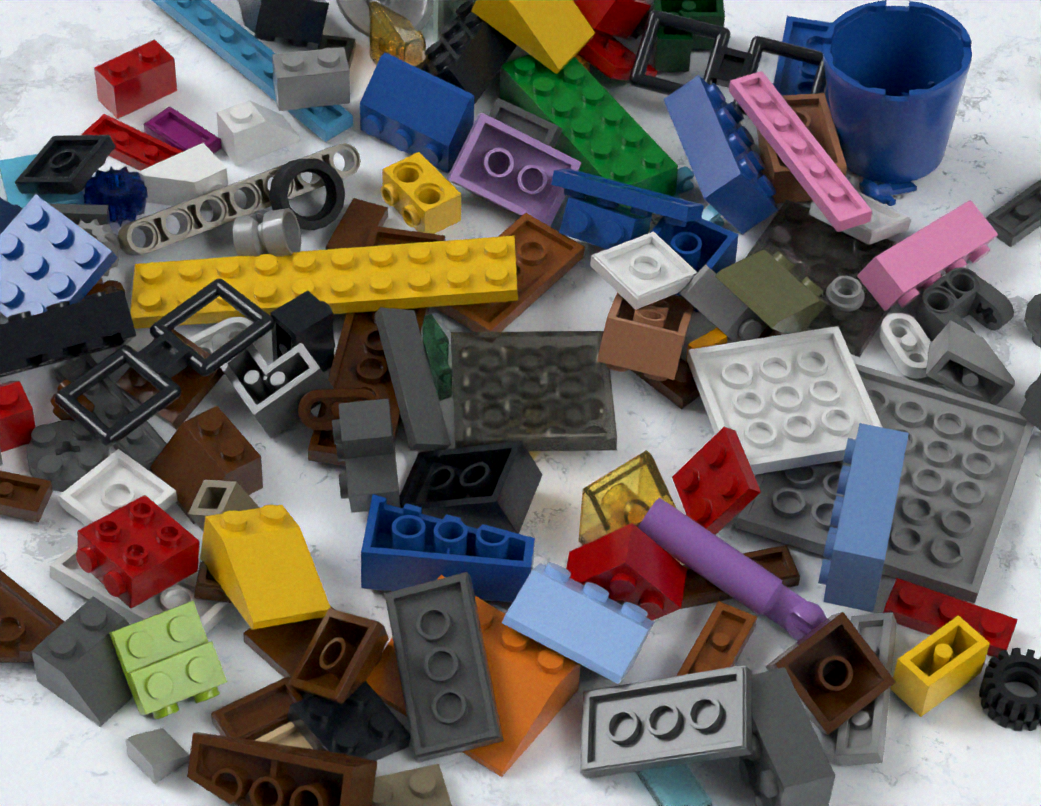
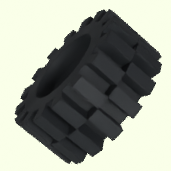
M1013 648L1009 656L1005 649L999 652L998 658L993 656L989 660L988 666L986 665L979 690V697L982 698L980 704L983 710L989 708L987 716L992 721L998 716L1001 717L999 725L1004 728L1007 727L1008 722L1014 723V731H1022L1023 724L1027 725L1028 731L1036 730L1038 723L1041 725V656L1039 659L1034 658V650L1028 649L1026 655H1021L1020 648ZM1005 683H1024L1030 686L1037 695L1033 697L1015 695L1005 687Z

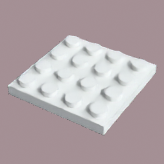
M838 326L688 349L687 362L715 435L724 426L736 431L754 475L841 461L844 459L848 438L856 439L859 423L882 427Z

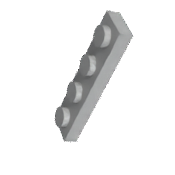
M893 612L851 616V623L892 676L897 627ZM890 687L838 727L835 756L840 766L883 763Z

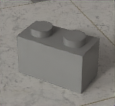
M344 47L272 55L273 83L279 111L350 103V70Z

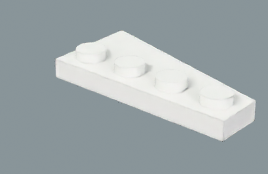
M77 543L50 565V578L89 600L94 596L123 616L131 624L189 601H194L203 628L207 634L235 608L233 603L194 598L196 580L187 578L185 583L178 582L130 609L118 597H113L91 573H86L79 566L76 559Z

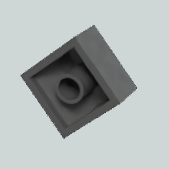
M93 596L32 650L37 682L101 727L133 697L109 632L130 624L123 616Z

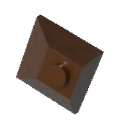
M329 608L288 685L294 689L343 704L369 678L373 668L381 660L382 651L389 640L384 625L375 620Z

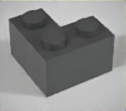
M302 342L270 365L265 362L255 346L251 344L220 367L270 438L300 418L298 413L299 403L307 392L314 389L333 388ZM318 401L313 403L311 406V410L322 402Z
M389 399L340 403V419L332 420V428L338 462L345 461L346 474H339L341 499L349 498L352 513L369 511L372 494L387 498L388 505L401 508Z

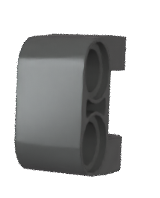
M962 267L949 271L923 292L915 319L926 336L933 341L950 320L975 333L973 328L963 320L968 315L972 316L989 330H998L1014 317V309L1010 300L1004 294L980 278L974 271Z

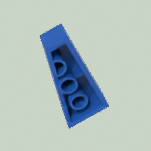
M372 494L361 549V588L396 591L437 580L441 575L446 578L468 572L471 576L475 596L482 600L513 602L533 570L535 538L485 524L481 525L478 529L469 527L461 522L459 517L448 514L445 515L444 519L422 514V507L406 503L403 508L388 505L387 498Z

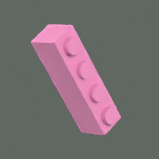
M969 200L874 257L857 277L884 311L898 303L903 308L920 295V289L925 291L949 271L955 268H965L968 265L966 263L967 260L974 264L991 251L987 245L998 233L975 204Z

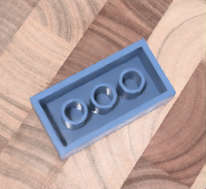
M859 423L856 439L848 438L843 462L849 463L851 466H842L837 494H842L844 497L836 495L830 525L837 526L838 528H829L823 557L831 560L823 559L818 584L826 585L823 602L874 612L909 433Z

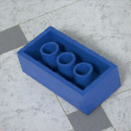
M697 75L663 99L703 198L741 234H744L778 211L773 198L776 190L771 181L762 173V170L765 169L762 159L751 148L755 144L754 139L749 131L741 125V121L744 120L743 114L734 102L729 104L726 102L723 93L715 83L709 85L703 78Z

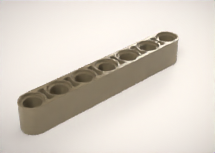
M346 143L328 147L302 157L304 159L326 162L336 169L342 179L356 173L361 163L360 154L357 149ZM336 153L342 155L345 165L342 171L334 165L333 159ZM285 164L125 224L121 227L117 236L121 250L132 256L150 253L234 221L236 217L249 215L270 207L268 180L270 177L274 178L278 169ZM300 173L293 178L289 185L288 199L323 187L325 184L321 177L315 173H312L311 182L307 183L303 180ZM237 189L241 190L246 196L247 202L244 209L238 207L234 201ZM203 202L208 203L213 209V218L210 222L201 216L200 208ZM169 215L175 216L179 221L180 228L176 235L170 233L166 227V220ZM135 228L141 229L145 234L146 240L142 248L134 245L131 235Z

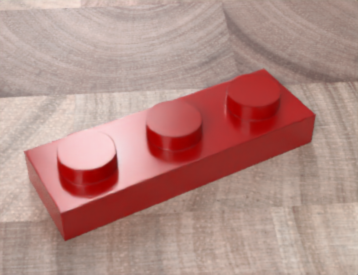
M896 578L883 613L893 612L897 624L928 635H932L959 615L990 643L986 655L995 656L996 658H998L1000 651L1008 650L1018 621L1016 618Z

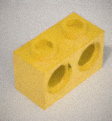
M420 152L382 169L381 195L387 205L393 206L403 216L404 221L409 227H414L418 232L435 234L461 221L462 194Z

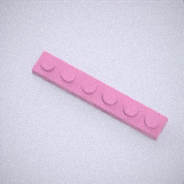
M760 71L730 80V94L835 230L840 232L870 222L871 208L766 75Z

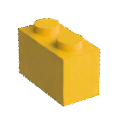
M958 615L897 659L893 675L896 683L891 686L890 690L922 717L981 674L990 643Z

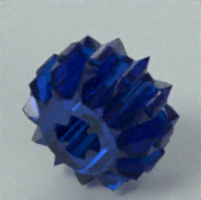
M110 166L106 172L97 170L95 176L88 180L84 189V204L108 205L110 224L117 222L121 227L123 221L132 222L136 220L137 215L145 214L148 193L144 181L140 180L139 172H129L126 166L120 170H114Z

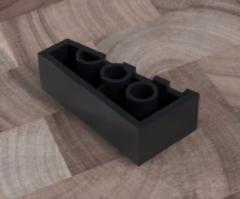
M124 290L109 294L107 291L98 292L84 297L85 301L71 305L69 301L47 306L46 312L32 315L31 311H26L7 317L9 322L0 324V378L81 357L88 353L92 354L128 344L137 335Z

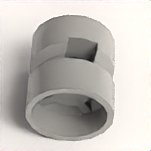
M290 208L268 211L264 216L260 213L236 217L234 221L233 241L238 256H260L261 254L288 256L292 255L293 252H300L301 250L299 223L296 215Z

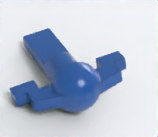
M863 179V182H859V189L862 194L888 206H893L896 203L892 195L914 192L917 189V186L912 182L884 183L879 185L868 179Z

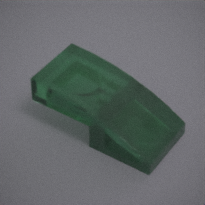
M428 314L424 316L423 344L438 399L442 401L452 397V369L448 364L449 339L433 315Z

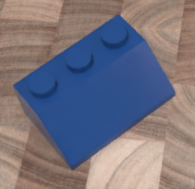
M386 52L381 55L360 101V130L410 155L420 152L434 167L446 173L451 171L474 124L473 94Z

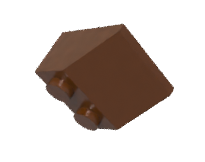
M218 406L183 422L150 466L151 473L176 490V504L193 524L195 522L188 515V512L204 480L237 481L248 495L263 488L261 455Z
M844 612L831 615L765 666L768 671L786 668L809 719L825 735H829L896 683Z

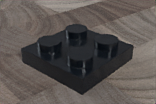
M110 135L53 136L17 178L15 184L21 194H78L86 187L88 180L97 169L104 165L106 158L116 146Z
M366 681L343 704L313 695L291 704L287 715L310 746L316 750L336 752L377 761L407 748L411 739L407 729Z

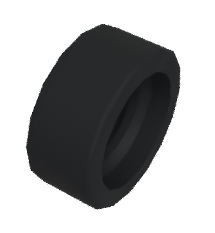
M304 158L289 161L278 169L271 181L269 197L272 209L290 208L292 210L289 204L288 191L293 178L300 173H315L321 177L325 184V204L316 215L306 217L296 212L294 214L297 217L300 229L317 230L327 227L337 219L344 206L345 189L342 178L335 168L324 161Z

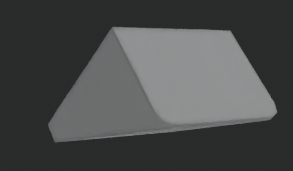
M163 728L136 734L126 739L128 757L154 784L190 759V755Z

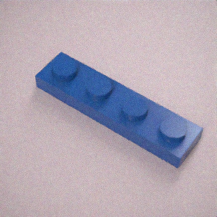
M571 168L554 170L551 185L564 188L563 194L567 196L585 198L587 194L597 197V204L618 208L619 204L631 207L630 213L644 217H652L653 213L665 216V223L676 226H686V223L689 221L701 220L704 205Z

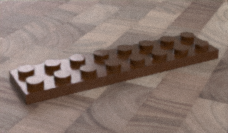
M372 225L366 247L445 241L446 236ZM430 307L405 309L415 311L422 337ZM377 311L347 313L328 380L333 388H365L371 391L377 399H389L394 442H396L401 414L374 316ZM323 402L320 405L318 416H323L327 411V407ZM313 430L308 447V461L346 466L345 461L338 462L333 430Z

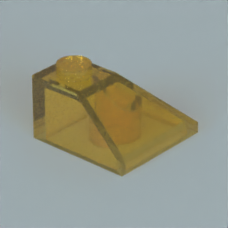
M377 1L370 2V58L377 66L381 55L385 52L413 66L423 61V51L426 50V42L421 31H416L411 22L399 13Z

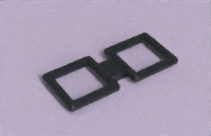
M653 10L648 15L629 77V83L632 86L665 95L672 94L684 85L645 75L659 27L663 26L714 39L703 77L709 85L715 83L716 85L729 88L730 80L757 73L762 52L817 65L810 94L825 93L827 88L823 52L761 36L752 38L748 53L727 48L731 36L728 28L658 10ZM734 99L733 102L740 109L741 113L743 115H747L744 112V110L740 107V105L737 103V101Z
M216 279L150 327V334L156 340L139 352L129 345L120 347L57 392L54 397L55 403L103 445L111 447L180 397L182 390L171 379L173 376L187 366H190L201 376H209L272 330L275 326V320L226 281ZM217 297H221L251 320L253 324L204 358L171 330ZM128 364L156 387L159 392L109 428L76 399L121 366Z

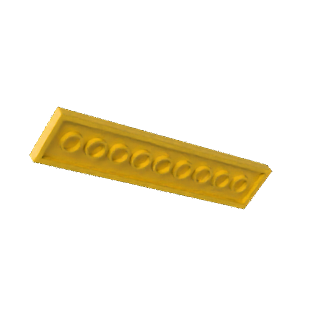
M515 236L293 252L292 255L288 256L261 254L260 256H234L135 264L130 314L135 329L150 328L159 319L216 279L226 281L270 316L272 311L307 290L319 301H325L331 307L334 314L378 311L380 307L412 309L518 301ZM217 297L178 326L219 323L231 317L248 318L221 297Z

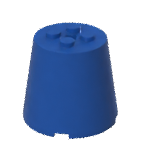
M887 0L860 5L839 16L825 33L822 52L831 115L847 168L856 175L874 182L898 184L923 178L933 172L941 163L972 62V41L964 26L953 16L941 9L914 1H909V6H886Z

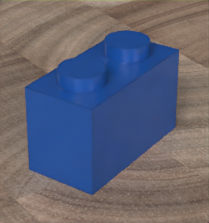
M586 195L585 198L568 197L559 231L560 234L609 249L648 234L652 217L632 214L630 209L622 206L614 208L597 204V198Z

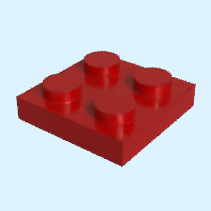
M725 426L672 476L686 515L714 535L723 529L761 493L736 431Z

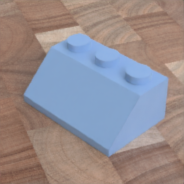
M548 562L547 566L540 563L531 571L502 623L619 684L633 667L655 622L646 618L648 613L641 607L629 602H624L621 605L609 599V592L604 588L590 582H586L584 586L569 578L571 573L564 567Z

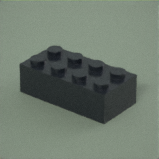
M468 0L456 10L457 17L440 31L441 38L424 52L426 58L415 67L473 94L475 104L517 45L474 14L471 10L475 2Z

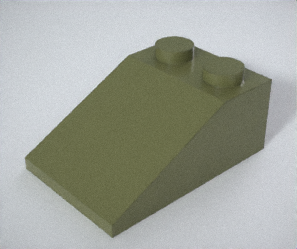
M763 249L720 270L715 275L720 282L766 324L784 334L803 332L827 305L820 297L823 290L807 276L803 280L798 278L792 272L795 264L780 251L773 255Z

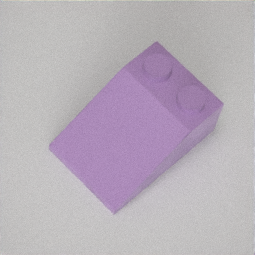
M480 113L447 180L519 216L527 213L551 226L566 196L563 194L564 188L551 185L554 170L570 168L578 170L582 162L484 113Z

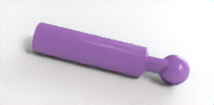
M660 497L655 501L638 526L641 531L672 557L756 614H763L787 630L793 639L797 641L827 619L824 611L818 604L805 600L787 588L777 576Z

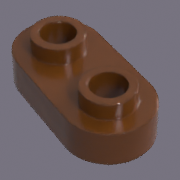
M365 388L314 389L302 397L298 413L303 424L310 429L333 430L332 420L340 419V403L378 399L371 391ZM323 402L327 407L326 413L323 416H315L311 412L313 403Z

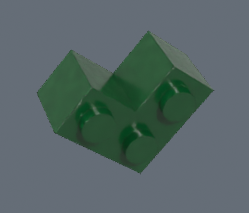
M653 0L652 11L658 10L724 27L725 11L723 0ZM660 26L652 50L654 68L657 71L689 72L691 50L712 49L714 39Z

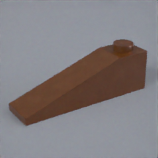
M195 732L192 736L187 778L228 804L234 803L238 806H372L378 761L336 752Z

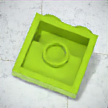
M189 601L109 632L140 715L152 713L155 720L179 711L177 702L192 696L195 703L208 700L220 694L217 686L227 683L213 642L208 641L194 601Z

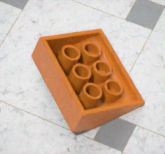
M475 596L504 741L466 750L463 753L502 777L578 691L581 664L504 625L502 621L506 614ZM392 637L382 652L381 660L373 668L366 682L384 703L407 717Z

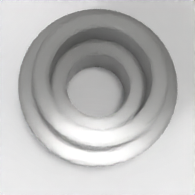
M840 276L835 278L827 287L825 296L826 301L831 307L847 312L860 308L864 302L865 294L861 283L857 279L850 276Z

